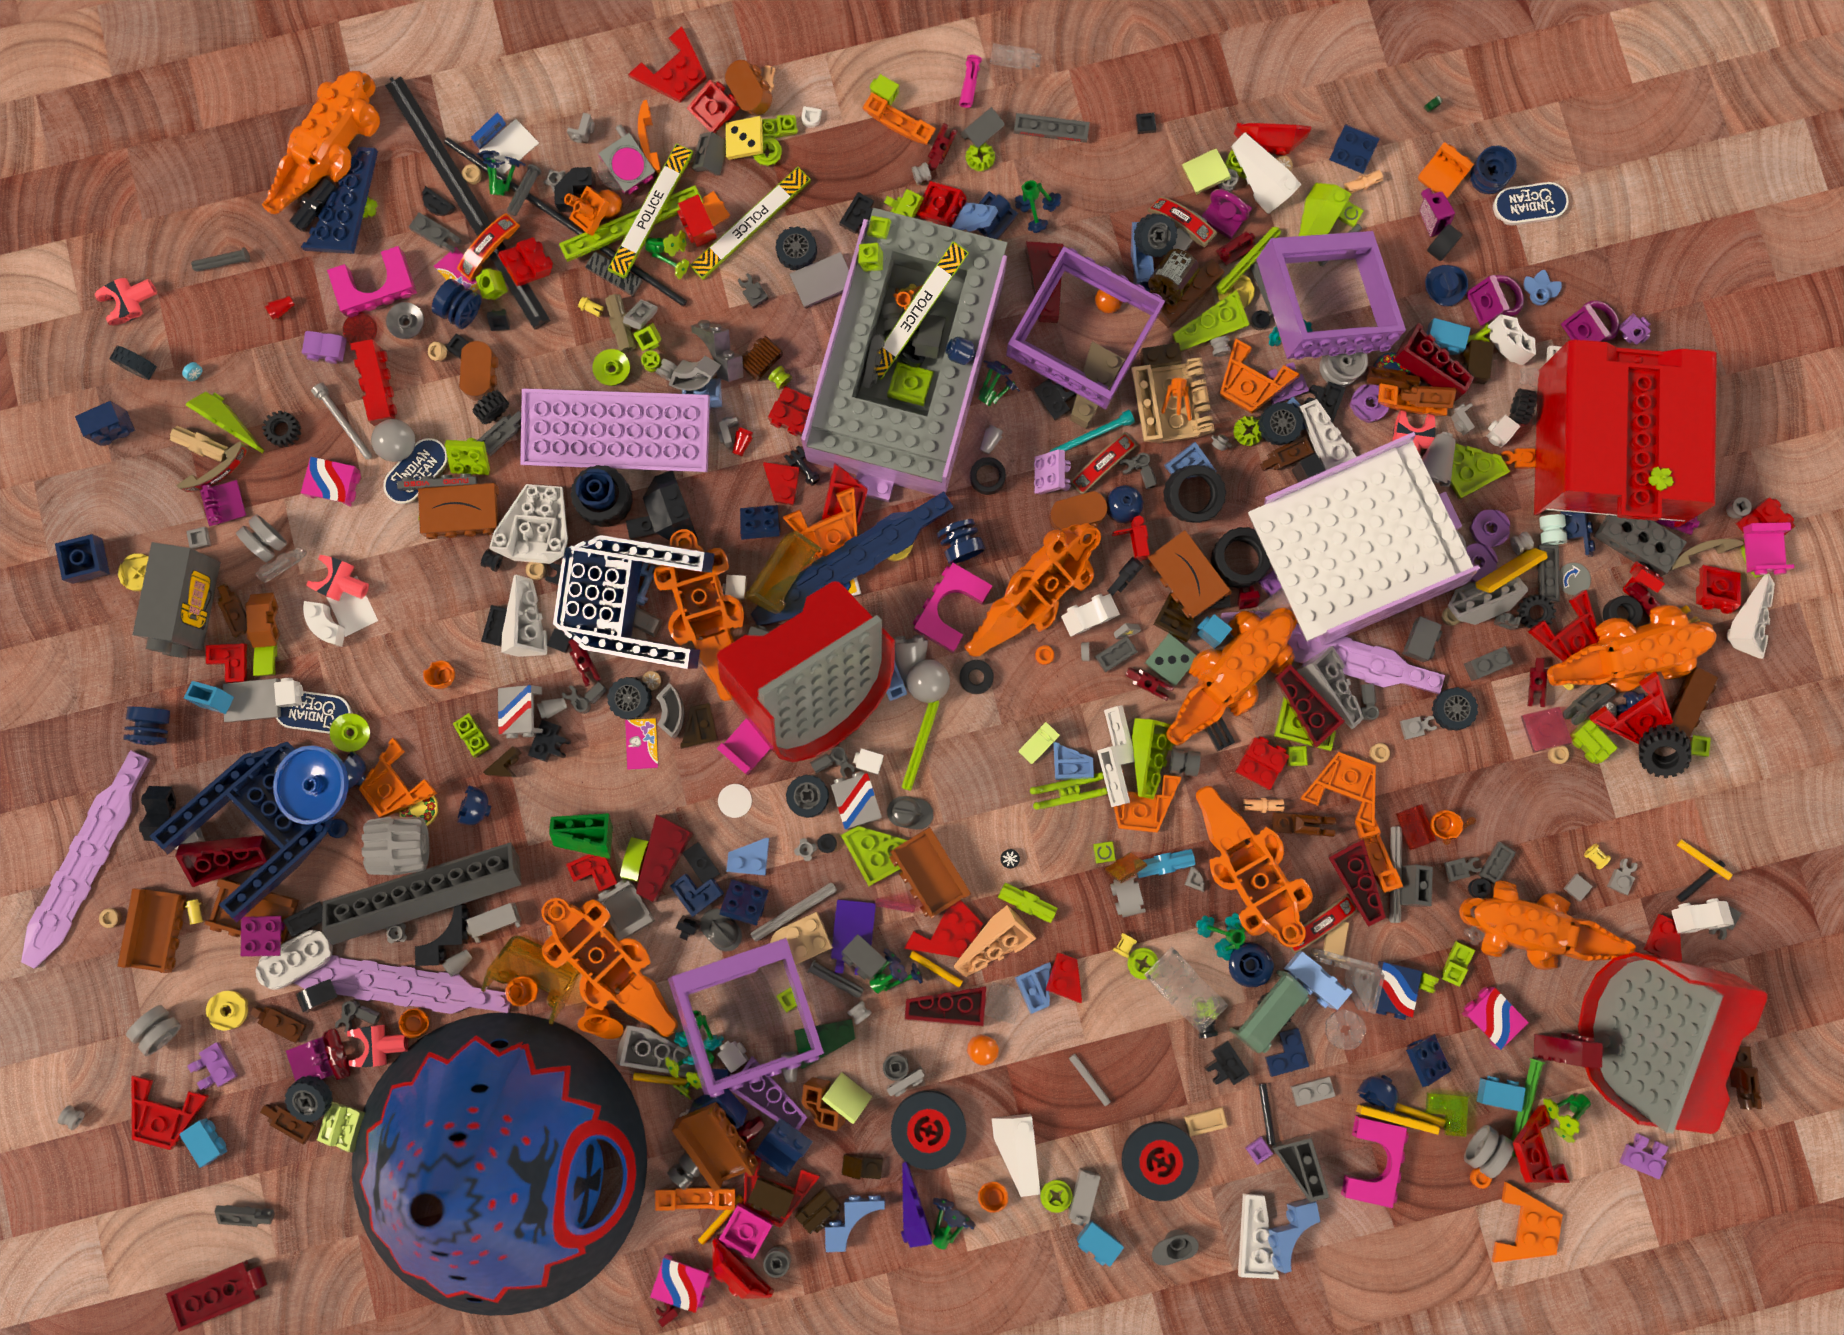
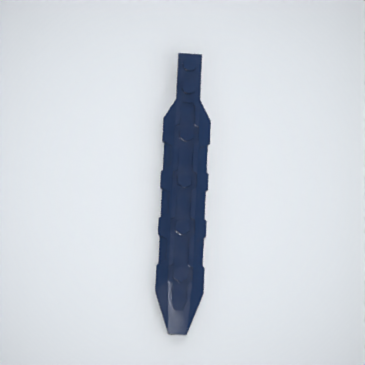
M943 491L913 511L892 513L880 520L876 526L858 537L851 538L829 555L822 556L793 577H788L772 587L751 613L756 625L763 626L789 620L803 612L806 597L827 584L837 581L845 585L859 575L866 574L874 569L875 565L913 545L920 531L954 509L953 505Z

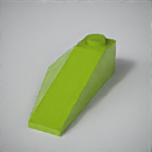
M1315 183L1305 199L1298 236L1329 234L1352 193L1335 184Z
M205 391L186 403V406L257 451L264 452V449L231 408L223 402V397L215 392L211 395Z
M1135 718L1132 742L1138 796L1154 799L1161 780V769L1166 767L1168 762L1166 760L1167 753L1172 751L1174 746L1166 737V732L1171 724L1152 719Z

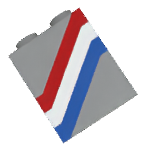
M527 685L498 688V729L500 735H506L507 739L518 738V735L535 737V733H543L542 729L534 728L533 695H542V687Z
M863 771L852 774L853 778L848 780L845 777L834 780L835 784L831 785L845 830L882 819L868 773L864 774Z

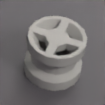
M926 162L922 163L919 167H911L917 185L921 184L922 181L932 180Z
M1227 169L1231 179L1227 180V183L1218 184V187L1230 192L1237 184L1238 174L1232 169Z
M1217 337L1210 341L1214 349L1212 352L1214 357H1221L1231 353V348L1228 346L1229 337Z
M663 359L661 367L657 368L655 372L660 377L670 381L673 371L678 366L669 360Z
M1740 497L1727 504L1726 512L1729 517L1738 519L1749 514L1752 505L1748 499Z
M1522 532L1518 537L1513 536L1510 538L1511 547L1517 555L1522 554L1524 550L1534 548L1533 540L1527 532Z
M863 1001L847 1012L849 1016L854 1018L856 1025L871 1014V1011L864 1007L865 1003Z
M68 1105L61 1112L58 1123L61 1125L66 1124L70 1130H75L82 1122L85 1113L81 1110L76 1111L73 1106Z

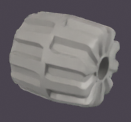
M393 816L371 819L364 824V834H362L361 838L364 846L361 848L364 857L363 864L368 874L401 875L426 870L429 861V834L424 818Z

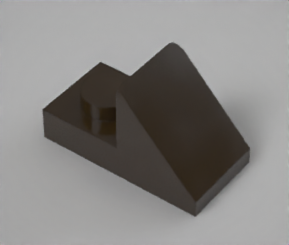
M512 746L483 773L488 776L517 778L508 765L515 764L519 760L518 756L521 752L517 747Z
M844 1154L841 1175L861 1180V1178L881 1180L883 1158Z

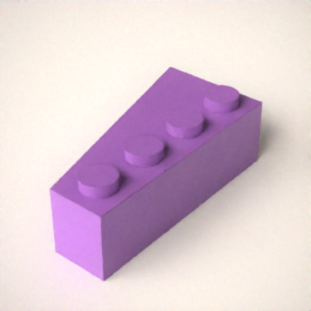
M752 1056L742 1071L754 1068L760 1064ZM767 1074L762 1076L763 1080L755 1083H748L746 1081L743 1082V1087L731 1090L776 1122L782 1118L798 1131L807 1118L771 1076L767 1077Z

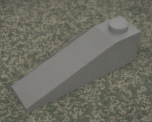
M1330 646L1306 661L1296 671L1345 720V723L1353 729L1364 717L1357 698L1351 694L1349 688L1351 682L1345 678L1342 670L1345 668L1343 661L1334 647Z
M627 1025L619 1042L615 1063L620 1066L670 1073L666 1066V1057L678 1062L691 1055V1053L647 1028ZM687 1063L680 1065L678 1075L686 1076L687 1072L695 1073L697 1071L695 1064L689 1065Z

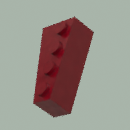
M1026 241L1025 252L1034 296H1036L1064 244ZM1062 276L1038 317L1039 322L1058 323Z
M1418 323L1407 333L1393 360L1433 387L1456 388V401L1467 392L1474 377L1457 360L1453 361L1449 357V352L1445 348L1441 349L1434 342L1436 339L1431 334L1428 336L1422 330L1423 326Z
M1291 664L1287 665L1274 677L1314 748H1317L1345 722Z
M657 814L636 890L638 895L652 902H657L693 835L692 832Z
M260 835L180 844L175 857L191 886L196 887L265 864L269 860L271 849L264 836Z
M1362 837L1328 855L1329 860L1367 926L1369 927L1385 919V912L1364 838Z
M1561 1032V1036L1534 1034V1058L1548 1061L1552 1059V1061L1580 1067L1602 1068L1603 1043L1595 1042V1038Z

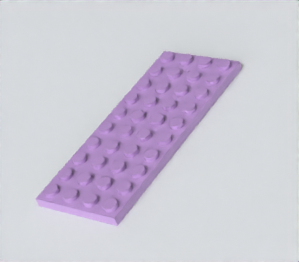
M522 389L521 465L587 468L596 465H606L614 469L708 472L710 395Z

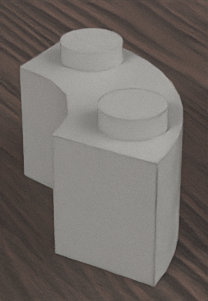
M704 356L698 362L683 360L673 371L669 385L686 391L700 389L712 379L720 369L721 364L707 356Z
M668 683L656 697L662 708L661 719L657 725L675 739L683 726L685 710L680 694Z

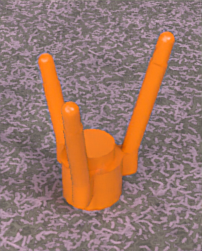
M923 285L911 291L899 292V289L896 288L893 296L896 298L897 304L906 310L913 300V295Z
M1172 379L1171 385H1168L1161 410L1162 414L1165 413L1171 393H1173L1172 395L1177 397V415L1181 414V397L1184 396L1187 417L1191 421L1189 387L1186 386V379Z

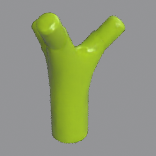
M1486 324L1481 331L1468 336L1467 344L1471 340L1489 342L1490 340L1484 337L1491 332V329H1488L1489 324Z

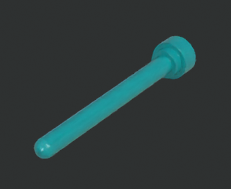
M1130 410L1122 412L1118 419L1051 449L1050 452L1055 450L1067 451L1121 425L1130 426L1135 423L1134 417Z

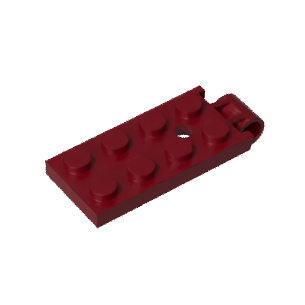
M245 1260L166 1293L178 1332L260 1299V1294L256 1295L255 1290L268 1285L262 1266L260 1265L247 1271L246 1265L249 1263L248 1260ZM229 1285L234 1286L233 1292L228 1290Z

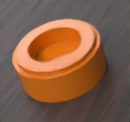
M1040 646L1035 652V659L1041 665H1048L1054 659V651L1049 646Z
M1480 1168L1473 1169L1470 1174L1472 1184L1478 1188H1487L1492 1182V1178L1481 1173Z

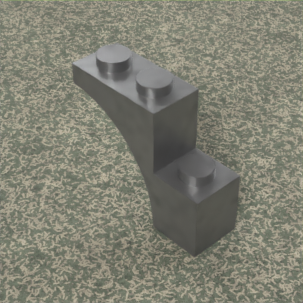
M700 320L697 324L691 325L692 333L701 338L709 349L713 360L721 364L720 369L717 371V377L727 382L743 378L742 355L730 350L729 329L721 327L720 324L710 323L709 320Z

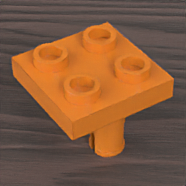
M586 186L580 198L570 193L564 198V202L574 209L569 219L587 234L593 236L611 203L589 186Z

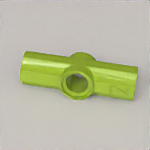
M1004 883L998 898L1016 906L1017 909L1029 915L1033 914L1049 923L1052 922L1058 909L1040 900L1039 897L1025 890H1019L1007 883Z

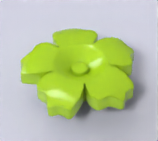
M367 197L363 218H367L368 215L370 217L375 216V208L378 207L377 201L370 200Z
M1659 467L1653 468L1651 477L1648 478L1649 483L1652 486L1656 485V489L1660 491L1666 489L1667 486H1672L1674 481L1669 476L1671 474L1669 468H1662L1661 470Z

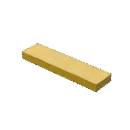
M1537 548L1527 550L1475 582L1476 588L1492 593L1548 558L1547 552Z
M1362 1104L1357 1105L1356 1111L1360 1114L1439 1134L1440 1128L1435 1124Z

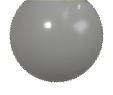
M384 420L372 432V447L375 453L386 461H402L409 457L415 448L414 432L408 424L401 420Z
M926 659L918 662L907 675V687L910 694L921 702L931 703L938 701L949 689L950 677L948 671L941 663L935 660Z

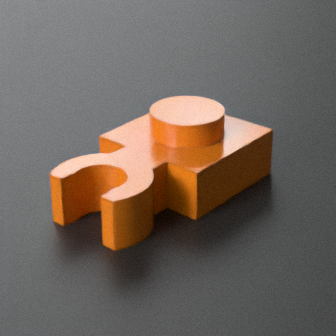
M1516 448L1514 454L1508 450L1501 453V456H1507L1509 459L1504 461L1507 466L1514 463V469H1534L1536 467V455L1533 448Z

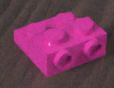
M738 1203L719 1240L726 1247L734 1248L742 1256L754 1260L774 1222Z

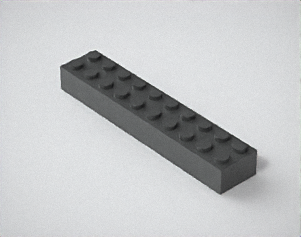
M510 842L428 868L424 871L415 872L323 901L322 931L330 943L334 945L520 886L519 856Z

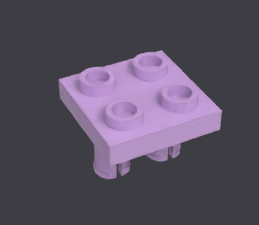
M1055 450L1035 456V494L1041 495L1059 489L1065 491L1070 489L1071 485L1065 484L1071 483L1070 479H1065V472L1070 470L1071 466L1067 465L1071 463L1069 460H1065L1064 450Z

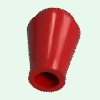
M290 296L268 302V305L264 307L272 320L283 316L295 304Z
M739 427L735 433L732 453L743 456L753 439V432Z

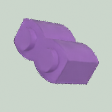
M305 331L302 354L311 361L325 359V362L336 364L337 361L343 362L347 340L340 335Z

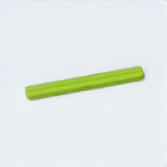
M1272 227L1217 285L1216 289L1220 294H1225L1251 267L1271 238H1278L1281 235L1278 227Z
M939 701L928 703L902 783V788L905 790H912Z

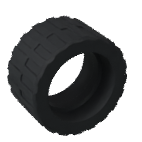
M606 465L590 466L584 471L582 470L574 479V483L571 486L572 504L587 522L594 526L610 527L626 518L633 503L632 491L627 481L616 469ZM590 469H601L607 472L619 489V497L616 504L605 512L591 511L586 504L580 501L576 494L578 478Z
M1189 465L1177 469L1169 476L1163 490L1166 508L1174 517L1186 522L1200 523L1214 518L1222 510L1226 500L1224 481L1214 469L1205 465ZM1190 476L1202 477L1210 488V500L1207 506L1198 512L1184 509L1179 501V487L1183 480Z
M1237 527L1236 529L1229 530L1215 544L1211 553L1212 566L1225 584L1231 588H1247L1256 584L1266 575L1271 567V563L1256 530L1250 527ZM1233 542H1245L1255 549L1259 563L1254 572L1248 575H1241L1228 567L1225 562L1224 552L1227 546Z

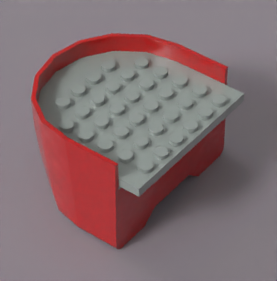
M833 581L806 597L803 612L764 636L744 635L721 649L717 653L719 678L729 696L776 756L789 762H798L814 758L837 746L856 731L875 711L890 687L894 672L895 640L882 627V620L877 615L872 617L840 582Z
M1638 952L1614 957L1596 973L1583 998L1578 1033L1581 1036L1595 1038V1042L1603 1043L1602 1068L1585 1067L1588 1078L1605 1100L1638 1125L1659 1127L1666 1133L1672 1134L1674 1130L1714 1134L1721 1126L1730 1101L1725 1084L1740 1043L1757 1028L1767 1001V994L1735 974Z

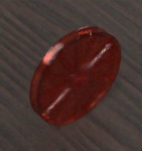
M359 313L356 316L348 317L343 324V335L349 343L374 340L377 334L376 322L366 313Z

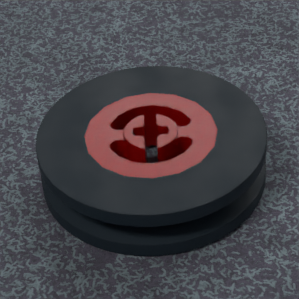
M933 1090L913 1093L899 1104L893 1115L891 1124L892 1142L900 1157L916 1168L932 1170L946 1166L959 1155L965 1143L966 1122L962 1110L952 1098L944 1093ZM928 1116L929 1119L924 1120L921 1123V1127L927 1128L928 1125H931L932 1130L936 1132L938 1129L934 1121L939 1120L942 1123L943 1133L936 1142H928L936 1137V1133L930 1131L929 1134H926L923 1128H920L922 1139L916 1137L914 1127L922 1117Z
M1166 1122L1144 1124L1131 1133L1123 1147L1121 1160L1126 1179L1140 1195L1150 1200L1170 1201L1185 1194L1196 1180L1199 1170L1197 1149L1191 1138L1175 1125ZM1157 1147H1162V1150L1154 1152L1153 1155L1159 1159L1162 1158L1169 1165L1170 1159L1168 1155L1169 1153L1173 1155V1166L1164 1175H1158V1173L1166 1171L1168 1168L1163 1164L1158 1165L1151 1157L1150 1163L1152 1168H1147L1146 1160L1148 1154Z

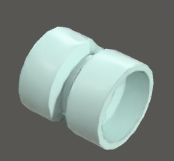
M1554 514L1539 518L1540 529L1543 530L1540 534L1542 545L1567 543V531L1563 530L1566 526L1565 515Z

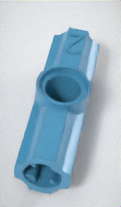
M1192 849L1172 854L1169 852L1157 855L1154 858L1134 862L1138 878L1192 867L1195 865V858Z

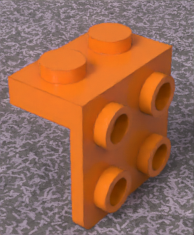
M1444 142L1417 178L1425 186L1431 188L1433 192L1441 191L1448 198L1474 164L1467 156L1457 152L1454 146Z

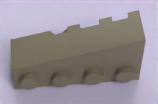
M1092 341L1083 372L1086 378L1095 383L1100 382L1104 384L1109 390L1125 359ZM1077 394L1070 420L1086 429L1099 406Z

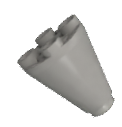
M914 635L912 639H905V636L894 637L895 663L905 688H908L907 675L911 668L918 662L926 659L928 640L925 639L924 635Z

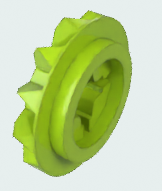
M763 137V152H765L766 146H768L769 151L772 153H769L768 158H766L765 153L753 155L754 160L760 165H766L767 167L772 164L775 165L781 158V145L774 138Z
M986 142L979 148H976L974 144L970 145L966 151V162L969 167L976 171L989 169L995 161V152L992 146L987 145ZM978 150L984 155L982 162L979 157H976Z
M1244 416L1239 419L1234 426L1236 440L1245 446L1257 444L1262 439L1261 432L1259 431V420L1254 418V416ZM1254 426V428H1253V430H1252V433H1253V434L1248 433V434H1246V435L1244 436L1245 431H1246V428H1245V427L1250 428V427Z
M1139 948L1129 955L1127 966L1129 972L1134 977L1144 980L1156 974L1159 961L1152 950ZM1146 957V963L1150 968L1143 967L1140 969V964L1135 960H1143Z
M1052 1180L1045 1183L1041 1190L1043 1206L1048 1211L1054 1213L1065 1211L1072 1202L1070 1187L1061 1180ZM1051 1189L1056 1193L1061 1191V1194L1059 1196L1062 1202L1058 1201L1057 1199L1051 1201V1198L1053 1197L1052 1192L1050 1191Z

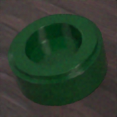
M1440 95L1424 106L1426 112H1431L1443 102Z

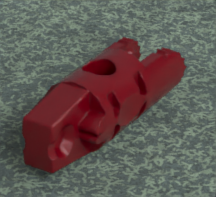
M943 123L928 155L930 158L928 167L931 171L936 170L939 164H943L958 132L953 129L948 138L944 137L948 128L946 123Z
M1637 582L1630 583L1625 588L1630 596L1640 603L1644 613L1649 618L1650 610L1661 606L1656 598Z
M575 640L568 641L572 648V651L569 652L585 686L590 685V681L585 674L590 670L596 681L601 680L588 651L581 648Z
M1536 658L1535 668L1530 667L1527 706L1534 704V693H1541L1539 704L1540 707L1545 708L1548 669L1544 668V658ZM1535 680L1541 681V684H1536Z
M1129 667L1125 676L1133 680V684L1165 701L1169 699V696L1157 690L1158 685L1170 691H1173L1175 686L1141 668L1138 671ZM1149 680L1152 684H1147L1146 681Z
M333 1028L323 1032V1042L330 1067L336 1080H340L350 1076V1070L343 1042H341L338 1030Z
M757 1116L752 1121H746L741 1127L736 1129V1132L747 1144L759 1134L758 1131L765 1126V1123L760 1116Z

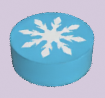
M196 362L189 363L184 367L182 375L190 382L195 381L202 374V367Z

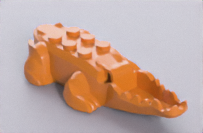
M350 71L342 76H338L334 82H324L319 86L317 102L302 121V125L297 126L290 134L287 155L281 159L279 167L276 169L277 175L274 178V184L271 185V190L268 191L267 199L262 203L267 212L279 214L290 203L314 187L326 175L330 176V179L334 182H337L348 173L351 166L349 144L358 134L371 137L377 131L380 124L378 112L369 103V98L374 94L376 86L368 74L361 73L360 71ZM310 158L314 159V160L316 161V163H315V164H311V163L309 162V159H310Z
M1084 523L1082 525H1071L1068 528H1063L1061 531L1053 530L1048 532L1043 539L1044 546L1037 553H1034L1026 565L1021 567L1011 577L1004 597L992 604L990 611L986 613L987 618L983 620V625L978 627L977 632H974L973 639L964 645L969 655L973 657L981 656L990 648L1017 635L1031 624L1035 625L1038 632L1051 626L1056 619L1059 607L1058 600L1070 587L1074 586L1078 590L1083 591L1092 583L1094 569L1088 559L1091 551L1100 543V531L1093 525ZM1086 534H1090V536L1085 541H1083L1084 536ZM1016 607H1022L1023 612H1019Z
M681 529L671 536L670 546L715 553L712 573L660 565L654 570V580L659 590L665 591L668 589L674 593L678 609L673 612L669 620L668 629L672 638L679 646L692 641L695 649H700L699 663L715 684L720 699L730 701L732 698L725 690L719 678L717 653L734 642L730 634V628L743 626V606L735 597L723 594L718 575L729 569L725 552L721 548L704 551L702 546L698 545V540L693 532Z
M1657 606L1650 610L1651 623L1636 628L1626 619L1611 618L1605 620L1595 628L1597 636H1599L1598 643L1589 645L1562 663L1549 667L1547 678L1553 686L1565 684L1600 685L1608 682L1607 685L1614 688L1617 693L1632 691L1640 686L1638 682L1643 680L1646 674L1653 673L1654 671H1661L1664 679L1667 680L1690 674L1697 665L1696 658L1713 646L1717 634L1710 623L1701 621L1689 622L1687 615L1676 606Z
M1275 609L1263 618H1260L1253 612L1241 611L1233 616L1227 624L1232 628L1230 633L1233 638L1222 651L1207 649L1197 654L1188 673L1197 677L1199 681L1187 694L1179 709L1176 720L1166 732V737L1172 744L1176 746L1182 745L1192 735L1217 722L1227 707L1231 708L1230 711L1234 713L1235 717L1249 711L1258 700L1259 692L1256 683L1268 670L1274 674H1279L1287 665H1292L1295 655L1288 641L1296 627L1297 620L1289 609ZM1207 682L1212 683L1209 687L1207 686Z
M1212 786L1202 787L1196 792V799L1203 813L1209 840L1221 852L1220 857L1210 859L1211 873L1215 882L1222 888L1228 890L1236 889L1247 906L1239 914L1243 928L1252 936L1261 935L1268 931L1285 947L1300 945L1305 939L1306 932L1304 926L1299 921V912L1308 907L1312 902L1313 895L1311 888L1304 879L1300 878L1289 882L1278 864L1282 861L1284 855L1282 840L1268 827L1261 830L1260 834H1254L1244 818L1223 801ZM1247 839L1250 841L1248 845L1245 843Z
M1498 880L1495 882L1493 898H1467L1462 902L1459 909L1460 917L1464 923L1476 926L1477 929L1485 934L1481 947L1484 954L1491 957H1502L1508 946L1527 950V957L1531 964L1541 970L1558 968V955H1565L1581 961L1611 960L1617 956L1633 953L1636 949V946L1630 941L1614 935L1591 920L1573 918L1568 915L1567 912L1571 903L1562 896L1548 893L1542 896L1537 903L1519 899L1517 886L1508 881ZM1476 906L1474 910L1475 918L1470 913L1471 908Z
M557 897L548 900L542 907V918L551 926L550 929L553 934L545 941L542 947V954L545 960L554 968H558L568 961L582 975L579 982V990L582 999L588 1005L603 1010L604 1006L607 1005V1001L612 1000L625 1013L653 1027L663 1037L671 1036L677 1030L678 1022L668 1010L655 982L640 971L641 968H645L651 963L647 951L642 944L634 939L618 941L604 927L611 915L605 906L597 900H590L580 908L569 904L563 898ZM616 988H618V989L620 990L619 993H616V992H615V989H616Z

